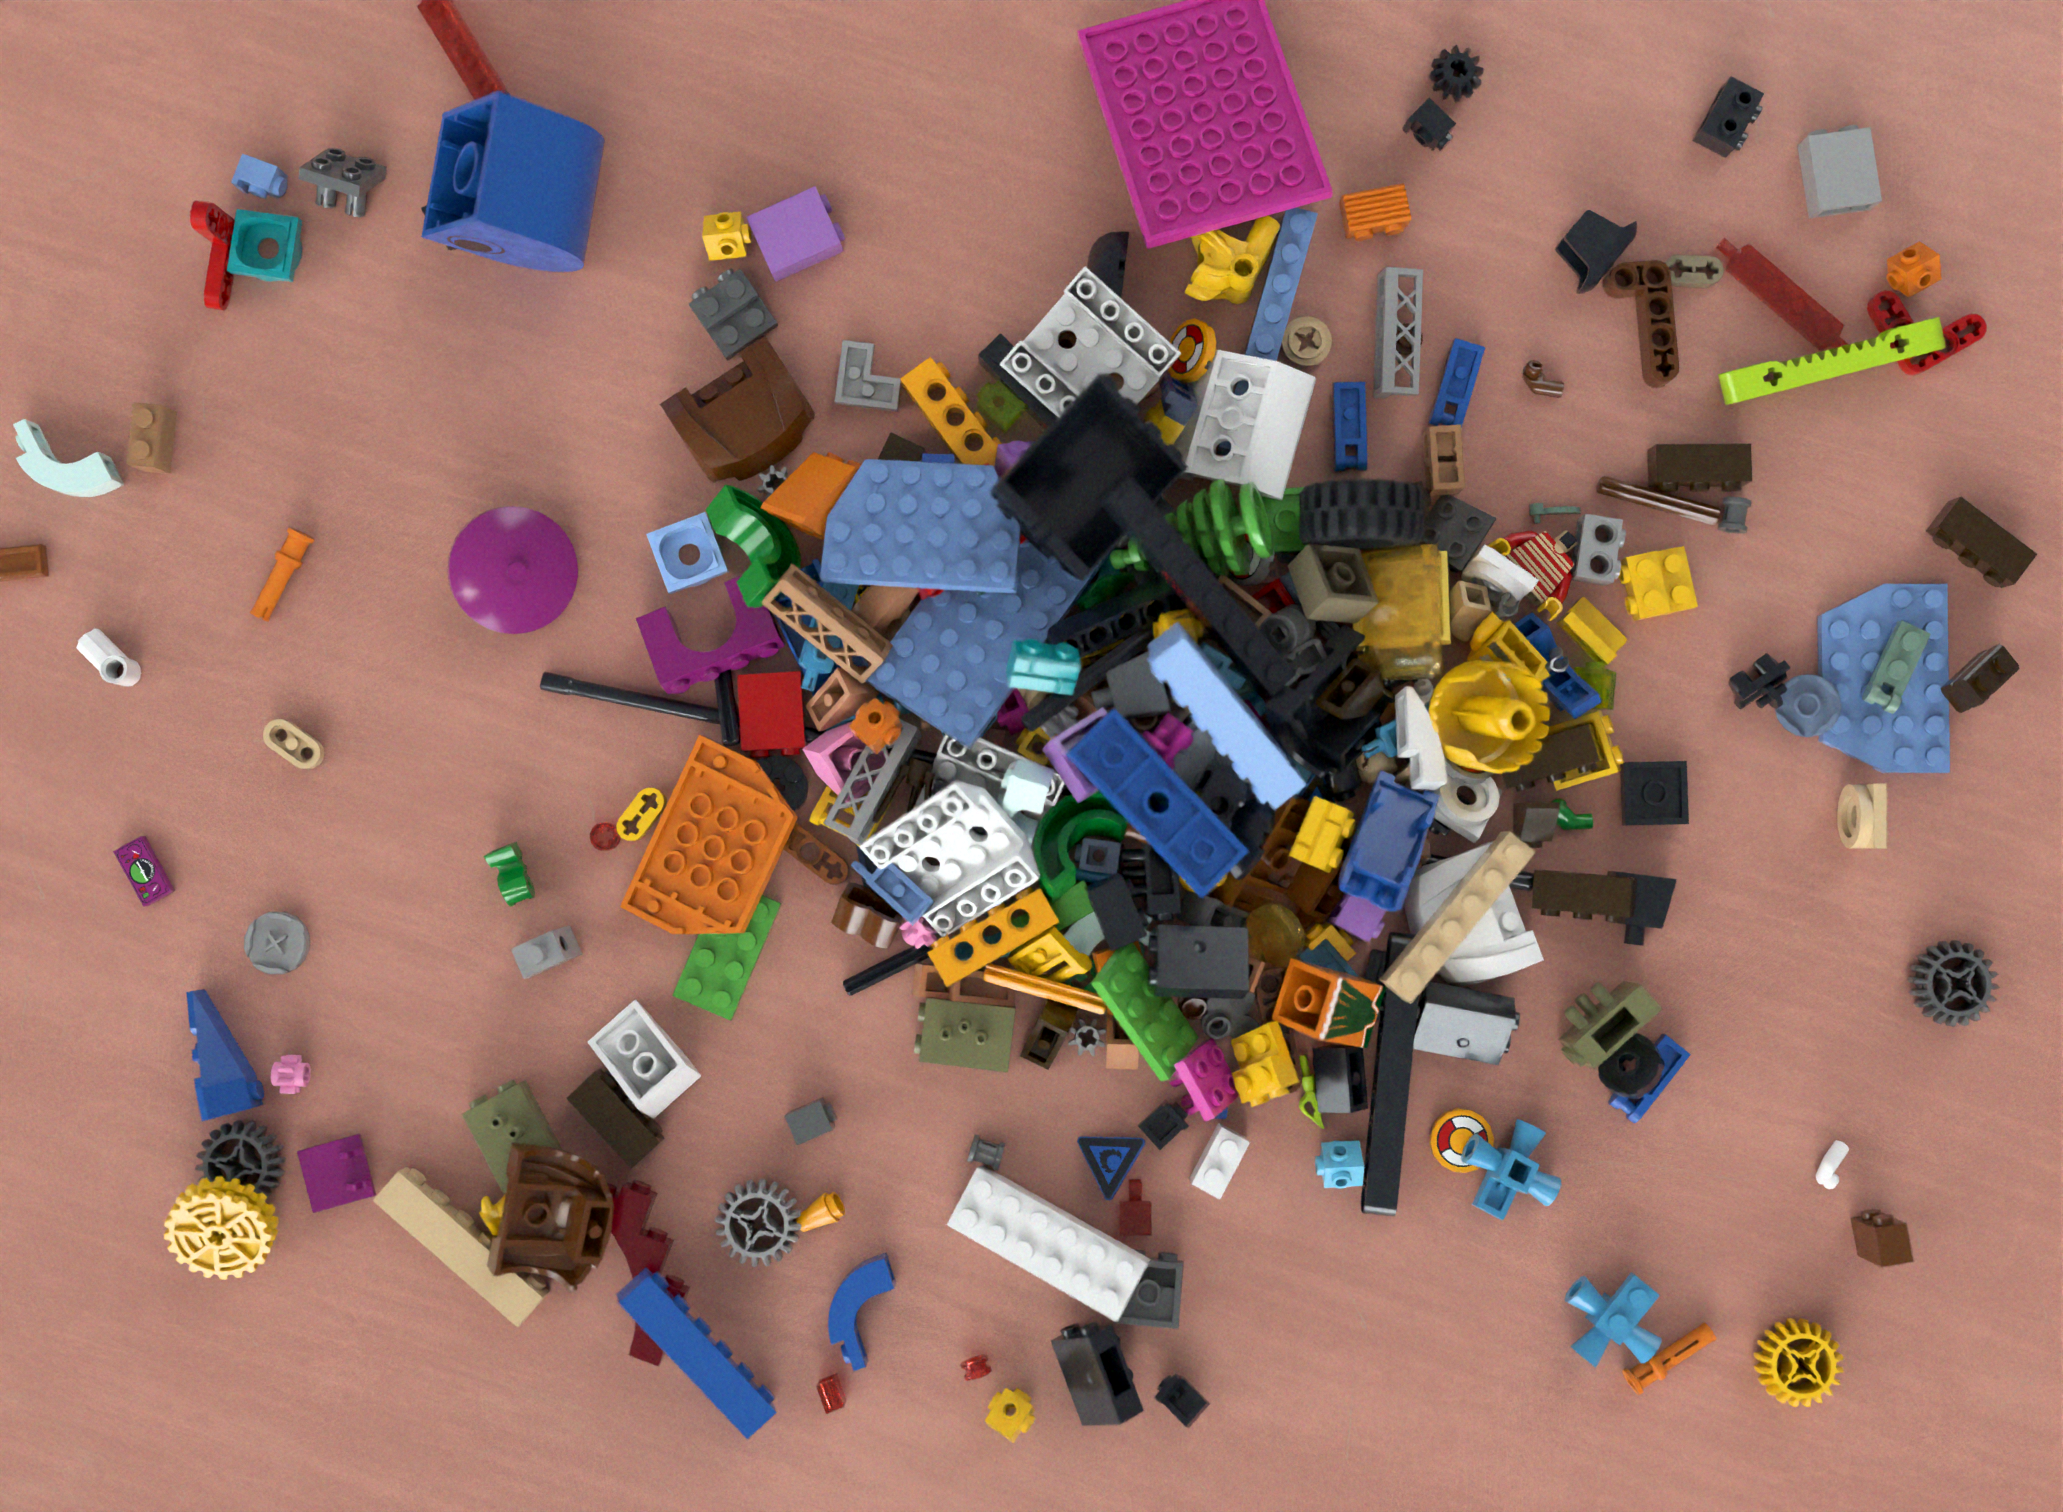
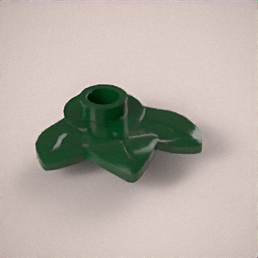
M1122 572L1115 576L1108 574L1101 577L1081 596L1078 602L1080 611L1087 610L1122 594V590L1126 585L1136 578L1135 575Z

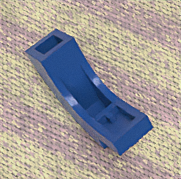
M1532 612L1516 622L1514 626L1549 662V652L1557 647L1550 627ZM1570 665L1563 672L1552 670L1549 672L1551 676L1541 682L1542 689L1540 690L1547 694L1550 702L1560 712L1565 710L1574 719L1601 702L1598 692L1579 677Z
M887 1253L869 1258L853 1268L841 1282L831 1303L828 1317L830 1342L832 1345L844 1340L845 1344L841 1345L842 1355L846 1364L851 1362L853 1371L865 1368L868 1362L857 1326V1312L859 1308L869 1298L893 1290L896 1286V1280Z

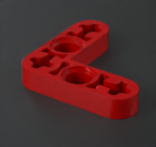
M196 200L193 202L190 210L191 226L195 231L212 242L204 287V303L207 308L226 310L229 305L234 274L227 271L235 219L215 203Z
M1885 290L1879 292L1867 304L1868 314L1879 333L1892 329L1895 325L1904 326L1914 323L1900 298L1892 291ZM1887 301L1890 307L1880 311L1878 306L1881 302ZM1968 314L1942 328L1944 337L1950 343V349L1947 353H1942L1939 350L1929 352L1928 357L1914 365L1910 362V359L1913 357L1896 362L1904 373L1914 376L1918 375L1984 337L1987 331L1985 320L1978 314ZM1897 315L1898 318L1887 325L1886 320ZM1973 324L1975 330L1959 339L1956 333ZM1898 340L1890 343L1891 349L1899 346Z

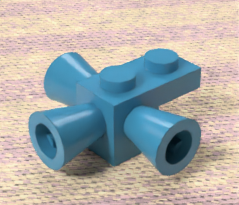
M1516 1119L1510 1149L1498 1147L1497 1150L1478 1134L1472 1135L1463 1149L1461 1160L1463 1163L1487 1169L1472 1205L1500 1220H1504L1517 1191L1525 1194L1529 1192L1544 1206H1549L1560 1191L1561 1179L1557 1176L1539 1172L1540 1164L1529 1159V1156L1546 1133L1527 1122Z
M1632 1272L1612 1297L1605 1292L1601 1296L1585 1276L1580 1277L1567 1291L1565 1301L1588 1313L1585 1318L1595 1326L1570 1347L1595 1368H1597L1610 1339L1619 1346L1624 1342L1640 1363L1649 1361L1658 1351L1662 1339L1637 1324L1660 1295Z

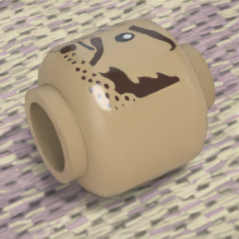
M1383 751L1370 758H1366L1362 753L1356 759L1360 777L1363 782H1368L1369 786H1373L1377 773L1380 770L1393 775L1398 769L1395 756L1387 758Z

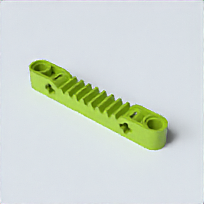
M1935 317L1881 332L1875 338L1854 342L1853 344L1831 348L1787 361L1759 363L1718 374L1724 403L1728 405L1946 348L1940 317ZM1898 340L1899 346L1891 349L1890 343ZM1768 373H1773L1774 379L1765 382L1764 376Z

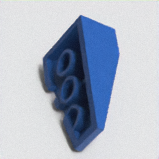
M206 990L186 992L189 1027L191 1033L197 1036L195 1049L192 1050V1060L198 1062L200 1067V1078L194 1079L202 1121L263 1105V1085L257 1080L255 1071Z

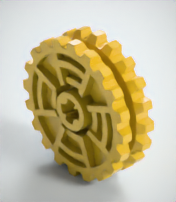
M216 1176L213 1182H210L207 1178L200 1179L198 1186L191 1183L186 1187L185 1193L180 1192L175 1200L176 1203H174L169 1212L170 1216H167L164 1226L167 1229L164 1232V1239L171 1241L167 1248L170 1252L178 1254L176 1260L180 1264L188 1263L190 1265L189 1270L194 1273L198 1270L203 1271L204 1277L211 1278L213 1274L218 1275L220 1279H227L230 1274H233L236 1278L243 1277L245 1270L252 1273L257 1269L258 1263L263 1264L268 1256L267 1253L270 1252L274 1243L273 1240L277 1237L278 1230L275 1228L278 1226L279 1219L276 1216H272L275 1211L274 1205L266 1204L267 1196L264 1193H255V1186L250 1183L246 1186L240 1185V1179L233 1178L231 1182L225 1181L223 1176Z

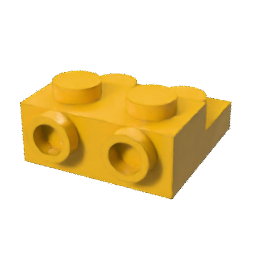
M1684 546L1647 552L1621 559L1619 580L1621 584H1625L1627 591L1625 607L1627 613L1632 615L1633 621L1698 607Z
M1601 710L1549 726L1547 736L1593 723L1604 757L1602 761L1596 762L1597 769L1580 774L1577 768L1565 771L1566 778L1553 781L1556 791L1621 771L1619 764L1624 763V757L1620 746H1613L1609 735L1614 733L1611 718L1609 715L1603 716Z
M1278 1021L1267 1023L1230 1040L1240 1070L1231 1074L1242 1104L1250 1102L1251 1107L1270 1101L1268 1095H1270L1271 1099L1289 1093L1287 1087L1299 1083Z

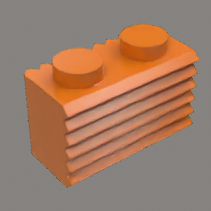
M1404 183L1344 194L1339 201L1346 239L1354 237L1355 241H1364L1374 237L1373 234L1385 232L1386 235L1399 234L1404 231V228L1411 221Z

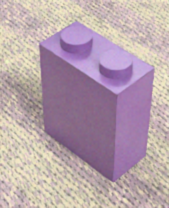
M815 186L746 217L775 282L843 252L841 241L845 240L844 234L838 222L832 224L828 213L833 211L825 194L819 196Z

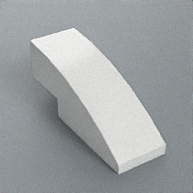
M1406 686L1395 695L1397 757L1410 758L1411 789L1437 790L1447 783L1446 764L1441 742L1432 726V720H1430V715L1413 687Z

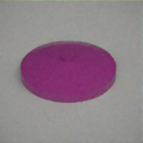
M506 506L494 508L477 515L461 529L450 549L447 573L450 589L456 602L471 619L493 631L521 634L532 632L548 625L566 609L576 588L578 563L570 539L556 522L546 515L529 508Z

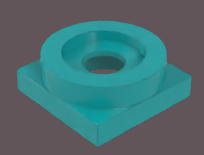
M236 209L227 271L231 274L256 277L263 281L280 280L293 282L295 270L302 258L300 235L303 221L298 217ZM268 238L276 240L279 245L278 254L271 259L262 258L258 251L259 244Z

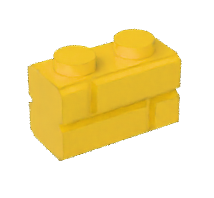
M1314 796L1289 856L1330 873L1331 868H1337L1342 859L1343 850L1340 847L1344 837L1349 838L1354 831L1356 820L1352 819L1354 813Z

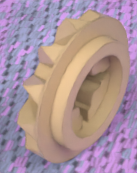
M1302 316L1291 321L1286 326L1282 339L1283 354L1292 363L1302 365L1303 367L1319 364L1327 357L1332 345L1331 333L1326 324L1311 316ZM1313 331L1311 343L1314 347L1308 346L1300 352L1301 341L1298 337L1305 338Z

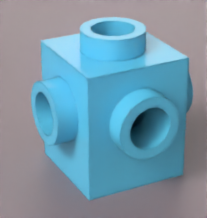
M1336 1140L1321 1143L1320 1156H1315L1316 1175H1322L1324 1188L1335 1187L1341 1189L1363 1185L1364 1162L1359 1140Z

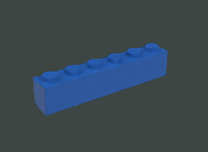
M645 1267L616 1294L618 1303L748 1440L777 1413L773 1404L775 1400L774 1395L764 1384L758 1387L754 1383L752 1371L743 1362L738 1365L731 1358L733 1352L723 1340L720 1339L716 1342L709 1335L712 1329L701 1317L696 1320L688 1312L691 1309L689 1304L681 1295L677 1294L674 1297L666 1289L670 1285L658 1271L652 1274Z

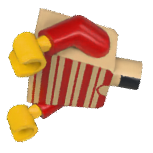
M1532 530L1510 533L1487 545L1538 579L1535 587L1526 597L1534 606L1541 604L1537 608L1539 613L1543 609H1547L1551 615L1548 620L1552 621L1562 612V604L1567 597L1572 581L1570 570L1574 566L1567 553L1577 545L1576 539L1570 532L1564 530L1553 539L1546 531L1541 534H1537Z

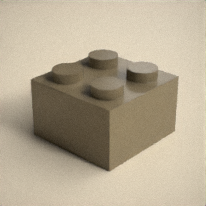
M1309 543L1288 564L1306 619L1357 623L1379 603L1359 549Z

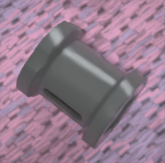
M1723 497L1725 509L1723 521L1719 523L1718 530L1735 534L1747 533L1748 527L1745 526L1747 509L1751 507V500L1742 497Z
M975 1134L967 1162L977 1161L992 1166L993 1170L998 1171L1006 1143L1000 1142L995 1144L982 1140L979 1135Z

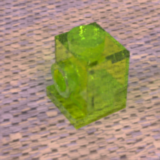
M999 380L994 385L990 382L986 383L977 393L979 398L977 408L1003 433L1026 411V404L1020 401ZM1001 397L1005 403L1001 407H996L993 404V400Z

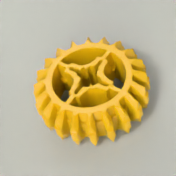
M1787 1318L1786 1327L1780 1322H1775L1776 1332L1773 1333L1769 1329L1764 1330L1765 1335L1769 1337L1766 1342L1757 1340V1344L1763 1348L1762 1352L1757 1351L1753 1353L1754 1357L1761 1361L1754 1365L1755 1371L1762 1373L1758 1377V1381L1762 1385H1767L1766 1392L1771 1396L1776 1395V1399L1781 1403H1785L1788 1400V1403L1793 1407H1797L1800 1402L1805 1407H1810L1812 1398L1817 1403H1823L1821 1394L1824 1392L1829 1396L1833 1395L1829 1386L1832 1383L1834 1385H1841L1840 1381L1835 1378L1836 1373L1844 1372L1843 1368L1836 1364L1844 1359L1842 1354L1835 1352L1840 1347L1838 1342L1830 1340L1832 1334L1826 1329L1821 1330V1325L1816 1322H1812L1809 1325V1321L1804 1318H1800L1798 1323L1792 1318ZM1796 1339H1810L1806 1344L1802 1342L1797 1347L1792 1348L1787 1345ZM1779 1354H1781L1782 1361L1777 1368V1359ZM1791 1354L1799 1358L1801 1365L1806 1369V1371L1798 1367L1796 1360L1791 1356ZM1820 1357L1819 1368H1818V1371H1816V1367H1815L1816 1361H1817L1818 1358ZM1805 1377L1810 1380L1799 1386H1788L1791 1381L1795 1383L1800 1378Z

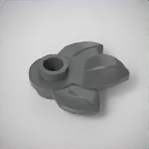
M1248 991L1244 999L1208 998L1206 1002L1207 1012L1201 1018L1203 1032L1214 1039H1221L1227 1035L1237 1038L1260 1027L1259 1023L1247 1014L1254 1003L1255 993ZM1216 1020H1220V1021H1219L1218 1023H1216V1024H1213V1023H1212V1022H1214V1021H1216Z

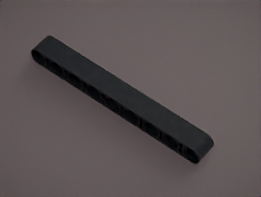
M1389 932L1384 973L1416 934ZM1383 984L1386 987L1381 1002V1007H1384V1011L1380 1010L1361 1192V1212L1363 1214L1395 1217L1399 1194L1419 994L1412 1003H1408Z

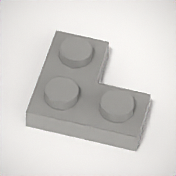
M843 340L835 404L898 412L901 390L900 378L871 375L874 344Z

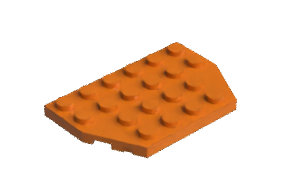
M699 734L620 905L621 908L671 934L745 933L798 818L757 761Z

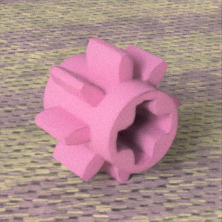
M923 916L913 926L904 918L905 922L899 926L902 929L901 933L904 940L910 945H915L916 949L920 948L923 944L928 947L937 940L935 934L938 932Z
M302 1055L281 1056V1062H274L271 1069V1083L273 1086H280V1094L300 1093V1087L308 1086L311 1069L309 1063H301Z

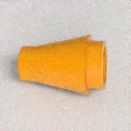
M825 1192L801 1212V1216L796 1218V1222L801 1224L803 1232L839 1222L840 1217L845 1215V1207L837 1193L831 1192L828 1194Z

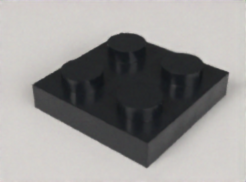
M1687 761L1624 762L1620 764L1622 826L1689 824Z

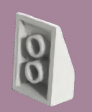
M636 999L588 1041V1044L637 1109L653 1119L702 1076L683 1051Z

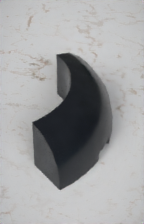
M1124 231L1110 232L1099 237L1091 247L1087 268L1120 298L1122 296L1129 232Z

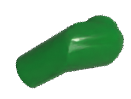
M1557 798L1551 801L1560 802L1556 824L1561 829L1581 830L1593 828V816L1591 813L1574 814L1566 806L1565 800Z

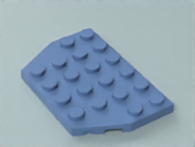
M865 459L827 516L820 574L821 581L824 583L1015 593L1021 531L1017 520L1013 518L1008 520L996 506L999 502L990 495V489L999 480L994 467L991 465Z
M1882 584L1818 615V676L1825 678L1833 684L1839 692L1842 705L1839 719L1830 730L1819 735V742L1831 748H1836L1842 751L1843 754L1853 759L1856 758L1881 773H1950L1949 701L1940 689L1949 681L1947 584ZM1903 620L1931 635L1904 690L1899 708L1895 713L1891 714L1882 710V706L1877 703L1870 704L1862 700V696L1897 621ZM1883 684L1881 691L1888 694L1890 687Z

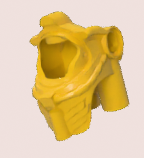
M1268 215L1256 218L1245 241L1235 239L1219 229L1190 237L1192 238L1198 259L1197 268L1190 279L1192 284L1188 283L1184 294L1199 301L1227 299L1234 304L1247 302L1251 297L1256 277L1260 274L1277 241L1276 235L1280 229L1278 221Z

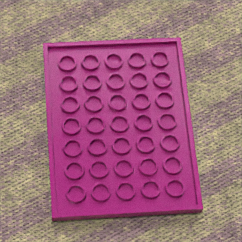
M1185 0L1077 31L1078 40L1147 249L1332 197V187L1264 0Z

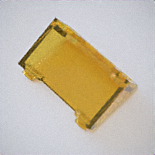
M1438 544L1362 553L1363 561L1379 603L1363 617V635H1365V640L1363 641V654H1359L1358 659L1380 670L1382 681L1442 678L1445 675L1444 662H1442V652H1440L1443 651V644L1441 643V574L1438 570L1442 567V554Z

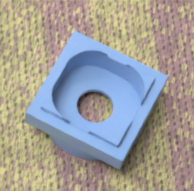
M706 512L646 534L669 594L688 587L702 585L712 578L729 572L720 543L715 536ZM686 544L696 545L700 550V558L693 565H685L679 559V551Z

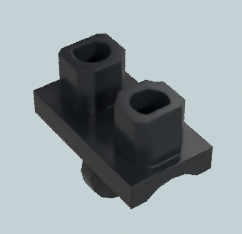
M1766 653L1753 663V668L1760 675L1759 678L1752 681L1743 670L1730 678L1729 686L1736 695L1734 703L1740 710L1756 700L1755 702L1759 708L1769 704L1777 709L1783 705L1780 695L1785 693L1787 688L1781 682L1787 679L1786 671L1790 669V666L1785 660L1778 663Z

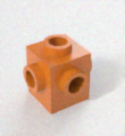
M1920 241L1887 259V281L1889 285L1907 297H1911L1942 280L1940 254Z
M874 698L870 703H864L857 710L856 718L849 727L857 738L878 754L886 744L891 745L898 739L903 725L898 718L901 713L890 702L886 700L882 704Z

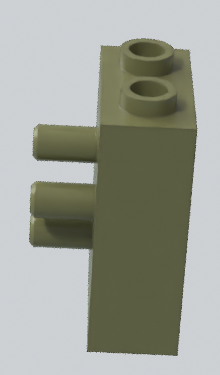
M1623 981L1609 993L1601 983H1596L1591 987V992L1600 1001L1596 1006L1586 994H1580L1575 999L1576 1004L1586 1015L1583 1016L1575 1006L1567 1008L1564 1015L1572 1022L1573 1026L1558 1038L1564 1046L1561 1052L1573 1064L1577 1063L1581 1067L1585 1065L1596 1069L1662 1010L1641 984Z
M926 998V1003L920 1002L918 1021L924 1023L922 1035L916 1034L914 1053L920 1054L919 1062L1008 1072L1016 1006L1009 1007Z
M513 1079L496 1088L499 1092L498 1095L489 1100L486 1094L468 1103L471 1109L462 1114L503 1194L506 1193L509 1180L506 1175V1169L512 1143L540 1145L562 1150L526 1080L516 1084Z

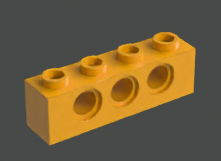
M930 356L900 378L903 388L960 464L984 465L988 462L989 465L995 468L997 446L1002 444L997 437L990 438L985 431L988 427L986 421L978 411L974 414L966 405L970 402L968 397L959 386L954 389L948 381L951 375L941 361L936 364ZM934 388H942L945 390L946 395L942 400L934 401L929 398V392ZM957 412L962 414L965 419L961 425L952 426L947 422L950 414ZM976 437L982 440V448L978 451L968 450L965 444L970 438Z
M1031 886L1015 895L1017 902L1008 907L1001 903L987 912L989 918L978 923L976 919H973L959 928L961 934L950 939L946 935L931 944L933 950L928 952V955L946 987L955 984L1060 923L1040 888L1034 891ZM1017 910H1025L1029 914V923L1024 928H1016L1012 924V915ZM989 926H997L1001 930V939L996 944H988L984 939V931ZM961 942H969L973 947L972 957L965 961L960 960L956 955V948Z

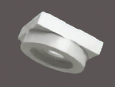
M1487 545L1482 546L1472 556L1461 575L1463 582L1486 586L1490 604L1499 607L1501 596L1508 592L1511 594L1509 600L1504 603L1505 606L1512 607L1518 600L1520 603L1522 598L1531 592L1538 582V579L1532 574L1515 565Z
M1447 773V783L1437 790H1430L1440 795L1435 808L1434 818L1475 843L1480 838L1489 818L1497 810L1499 798L1503 790L1496 786L1491 776L1482 783L1467 784L1464 783L1465 780L1459 777L1455 779ZM1467 786L1471 788L1476 795L1475 803L1472 805L1463 804L1457 797L1458 787Z

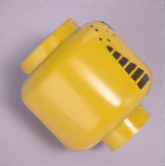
M1188 609L1162 613L1159 616L1158 622L1153 624L1155 639L1177 621L1196 644L1198 643V638L1203 637L1202 624L1198 619L1194 618V615Z

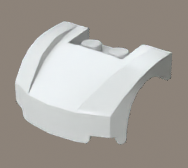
M1492 842L1484 843L1469 851L1424 865L1421 869L1415 870L1409 886L1408 896L1405 898V912L1411 934H1417ZM1509 885L1437 971L1451 986L1461 987L1484 982L1544 960L1533 930H1525Z

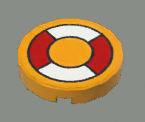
M1195 318L1186 320L1178 326L1171 336L1169 343L1181 354L1168 369V372L1173 378L1185 383L1195 382L1206 373L1208 369L1205 366L1208 361L1212 362L1216 351L1215 331L1211 326Z
M1462 1108L1445 1111L1433 1123V1128L1429 1135V1145L1432 1155L1445 1168L1460 1173H1467L1480 1168L1463 1163L1461 1160L1463 1149L1472 1135L1478 1134L1490 1145L1493 1146L1494 1136L1487 1121L1472 1110Z

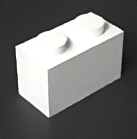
M1218 1123L1189 1177L1191 1184L1221 1199L1250 1144L1247 1137Z

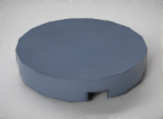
M1806 674L1795 676L1784 683L1787 691L1780 695L1783 705L1775 709L1777 719L1786 730L1796 736L1809 738L1822 735L1835 725L1840 717L1842 705L1839 692L1830 681L1818 675Z

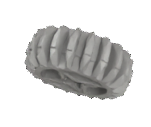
M750 1179L746 1182L747 1191L742 1185L738 1184L734 1187L736 1195L730 1192L725 1195V1199L729 1204L721 1203L718 1206V1209L726 1215H718L715 1218L716 1223L725 1225L716 1230V1235L727 1236L720 1245L722 1248L729 1244L733 1246L728 1254L730 1257L735 1256L737 1251L742 1255L739 1259L741 1264H744L749 1256L752 1257V1267L758 1265L759 1257H762L765 1266H769L771 1264V1254L779 1262L783 1258L781 1250L790 1253L793 1249L788 1241L797 1242L799 1236L791 1231L801 1229V1224L792 1220L801 1216V1210H790L797 1203L796 1198H791L786 1202L784 1198L789 1190L785 1188L778 1194L775 1192L778 1187V1183L775 1181L770 1186V1189H766V1179L759 1181L758 1188L755 1187L753 1180ZM763 1198L762 1204L757 1210H741L737 1208L740 1203L747 1199ZM772 1203L778 1207L783 1216L784 1228L779 1226V1222H776L771 1217ZM764 1209L765 1211L762 1216L764 1221L762 1223H766V1226L763 1225L753 1236L755 1231L753 1225L755 1222H751V1220H755ZM734 1218L738 1219V1223L742 1224L747 1230L745 1242L735 1230ZM762 1235L770 1237L776 1235L780 1237L776 1243L770 1246H754L758 1237Z

